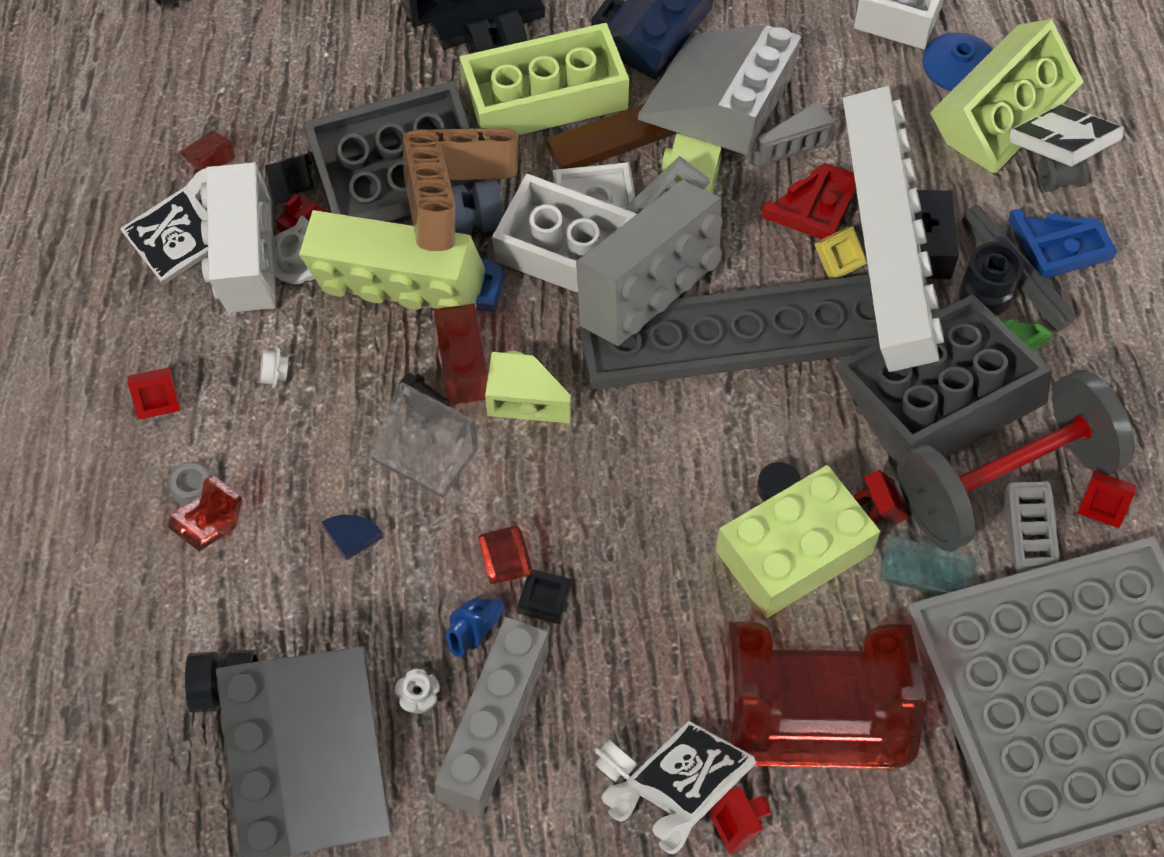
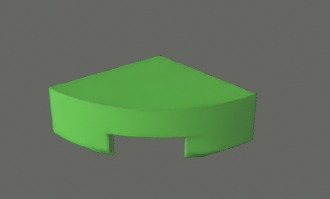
M1014 319L1002 321L1032 351L1040 348L1051 339L1052 333L1040 324L1034 323V325L1023 322H1014Z

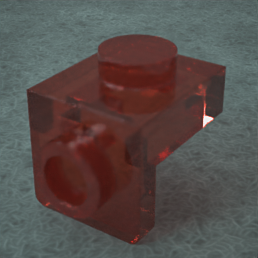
M211 475L204 479L200 497L170 514L168 528L200 552L236 529L242 497L231 487L224 484L214 475Z

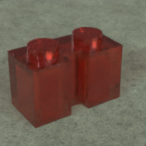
M475 303L433 309L446 395L451 400V405L486 400L485 393L488 379Z

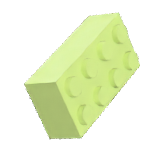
M607 23L459 56L462 88L477 129L506 128L517 132L518 135L628 109L629 77Z
M315 210L312 211L299 252V256L322 291L329 295L343 297L345 293L358 295L372 303H382L383 300L394 301L414 310H419L422 306L436 308L439 312L449 316H459L461 313L475 314L477 307L475 302L477 295H480L485 278L484 264L470 235L455 233V245L451 249L428 251L417 245L413 226Z

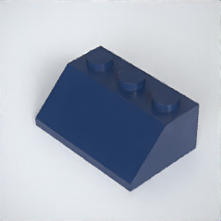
M626 0L607 24L622 62L657 80L681 49L689 35L696 30L712 9L714 0Z

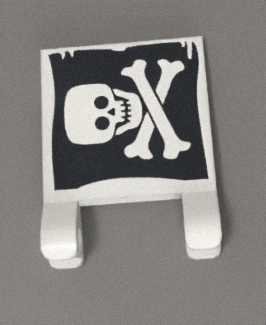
M206 169L197 172L187 186L120 228L127 240L163 285L200 262L203 258L208 257V245L204 244L201 233L202 220H207V211L198 201L201 199V183H206Z
M688 721L627 781L613 785L605 790L602 794V800L604 804L611 808L608 811L610 817L617 821H625L632 814L640 796L670 813L671 815L659 819L654 824L652 831L656 837L661 839L659 842L660 848L669 854H675L683 847L691 828L756 764L754 756Z

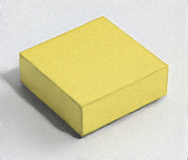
M853 226L846 227L814 243L828 279L840 278L867 264V258Z

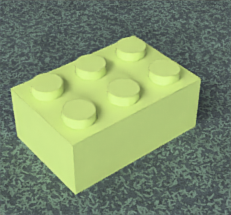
M826 465L719 528L716 552L767 619L872 555L880 530L831 468Z

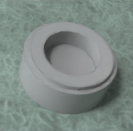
M195 462L178 466L171 473L168 480L172 497L178 504L184 507H197L204 504L210 499L214 491V482L209 470L204 465Z

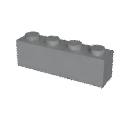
M507 617L504 618L434 785L438 802L479 817L483 816L548 656L547 631Z

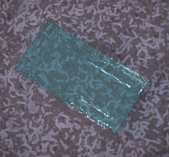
M889 536L879 581L935 595H942L971 587L976 557L954 551H944L938 547Z

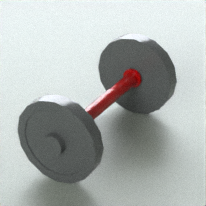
M1077 370L1061 377L1055 383L1052 394L1054 416L1059 427L1058 430L959 477L944 456L930 445L918 444L905 450L898 458L897 474L907 507L919 528L941 550L953 552L967 545L974 539L975 532L973 509L967 492L1065 445H1068L1080 462L1092 471L1111 475L1125 468L1132 462L1135 450L1134 435L1126 410L1115 392L1099 376L1088 370Z

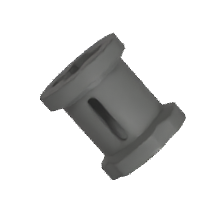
M1042 157L1038 167L1039 180L1045 192L1054 191L1055 187L1075 184L1077 187H1084L1087 185L1089 180L1087 159L1072 167L1048 157Z

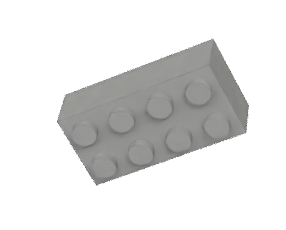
M681 180L576 261L580 326L619 346L631 335L638 333L643 325L654 316L663 312L683 292L690 290L701 277L714 270L722 257L720 249L722 226L721 197Z

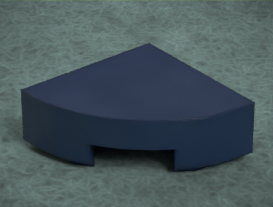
M338 515L322 521L324 530L345 560L350 559L383 538L382 531L378 526L360 516Z

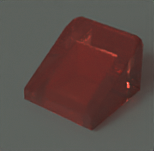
M210 131L180 151L181 155L198 172L206 169V167L222 166L235 158L231 141L227 137Z
M519 526L499 529L478 536L482 562L490 584L533 574L526 544Z

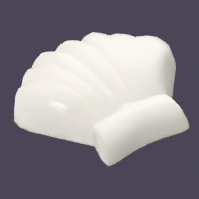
M302 215L296 226L273 236L275 276L292 285L315 279L299 256L309 223Z

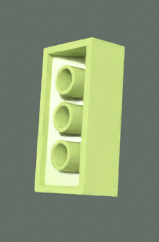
M1052 19L1019 24L930 114L949 146L989 172L997 173L1021 148L1010 142V129L1059 104H1063L1081 86L1083 80Z

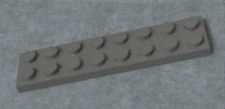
M869 275L675 299L663 312L658 313L643 325L638 333L631 335L619 346L582 328L578 311V323L590 390L852 356L879 342Z

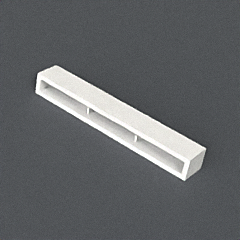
M889 85L843 97L882 355L889 372L940 361L937 344L944 343V336L939 317L932 319L931 310L938 309V302L933 284H926L925 277L932 276L933 274L928 252H921L920 245L927 243L922 219L915 220L914 213L921 212V205L917 189H910L909 186L910 182L916 181L911 157L907 159L904 157V153L910 152L911 148L906 128H899L900 123L906 122L901 99L893 101Z

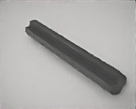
M978 205L967 209L963 214L962 222L981 244L1001 242L1011 246L1020 254L1023 261V272L1018 286L1057 330H1063L1072 324L1076 317L1075 312L988 214Z

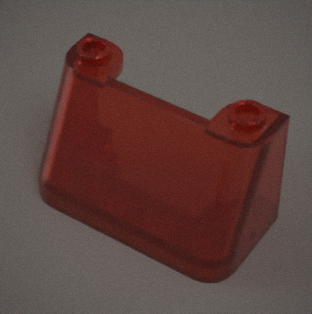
M729 621L730 744L754 756L756 761L754 766L893 769L909 765L916 759L920 747L927 698L911 624H885L872 628L864 638L862 651L773 649L772 632L767 626L752 621Z

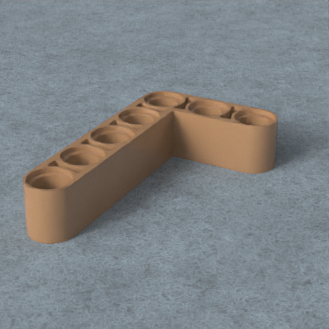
M506 128L413 130L404 134L403 174L416 243L420 248L428 251H445L455 245V200L450 180L506 179L517 174V132Z

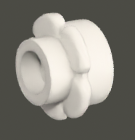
M276 347L275 351L263 350L259 382L272 384V388H276L278 381H286L288 357L281 356L280 348Z
M422 669L408 671L406 677L400 678L395 685V696L400 699V707L405 711L416 714L430 710L436 704L437 693L440 691L437 678L434 675H427L426 671ZM420 687L422 691L419 694H415L413 689Z
M608 740L600 750L597 747L594 750L600 756L595 765L615 783L621 776L626 780L630 778L629 774L637 763L612 741Z

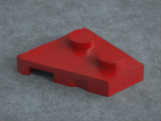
M824 162L811 171L809 177L798 180L788 187L787 194L773 203L769 200L762 208L761 218L810 236L824 239L838 232L857 191L854 173Z

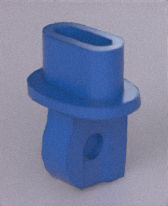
M473 598L465 602L461 608L455 609L450 615V627L446 631L450 652L457 657H462L469 648L474 649L481 645L486 638L487 632L504 611L503 601L501 599Z

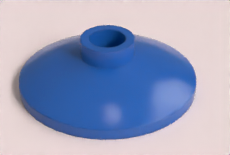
M957 32L943 34L933 39L927 45L923 54V68L932 82L945 90L952 91L993 49L985 41L971 34Z

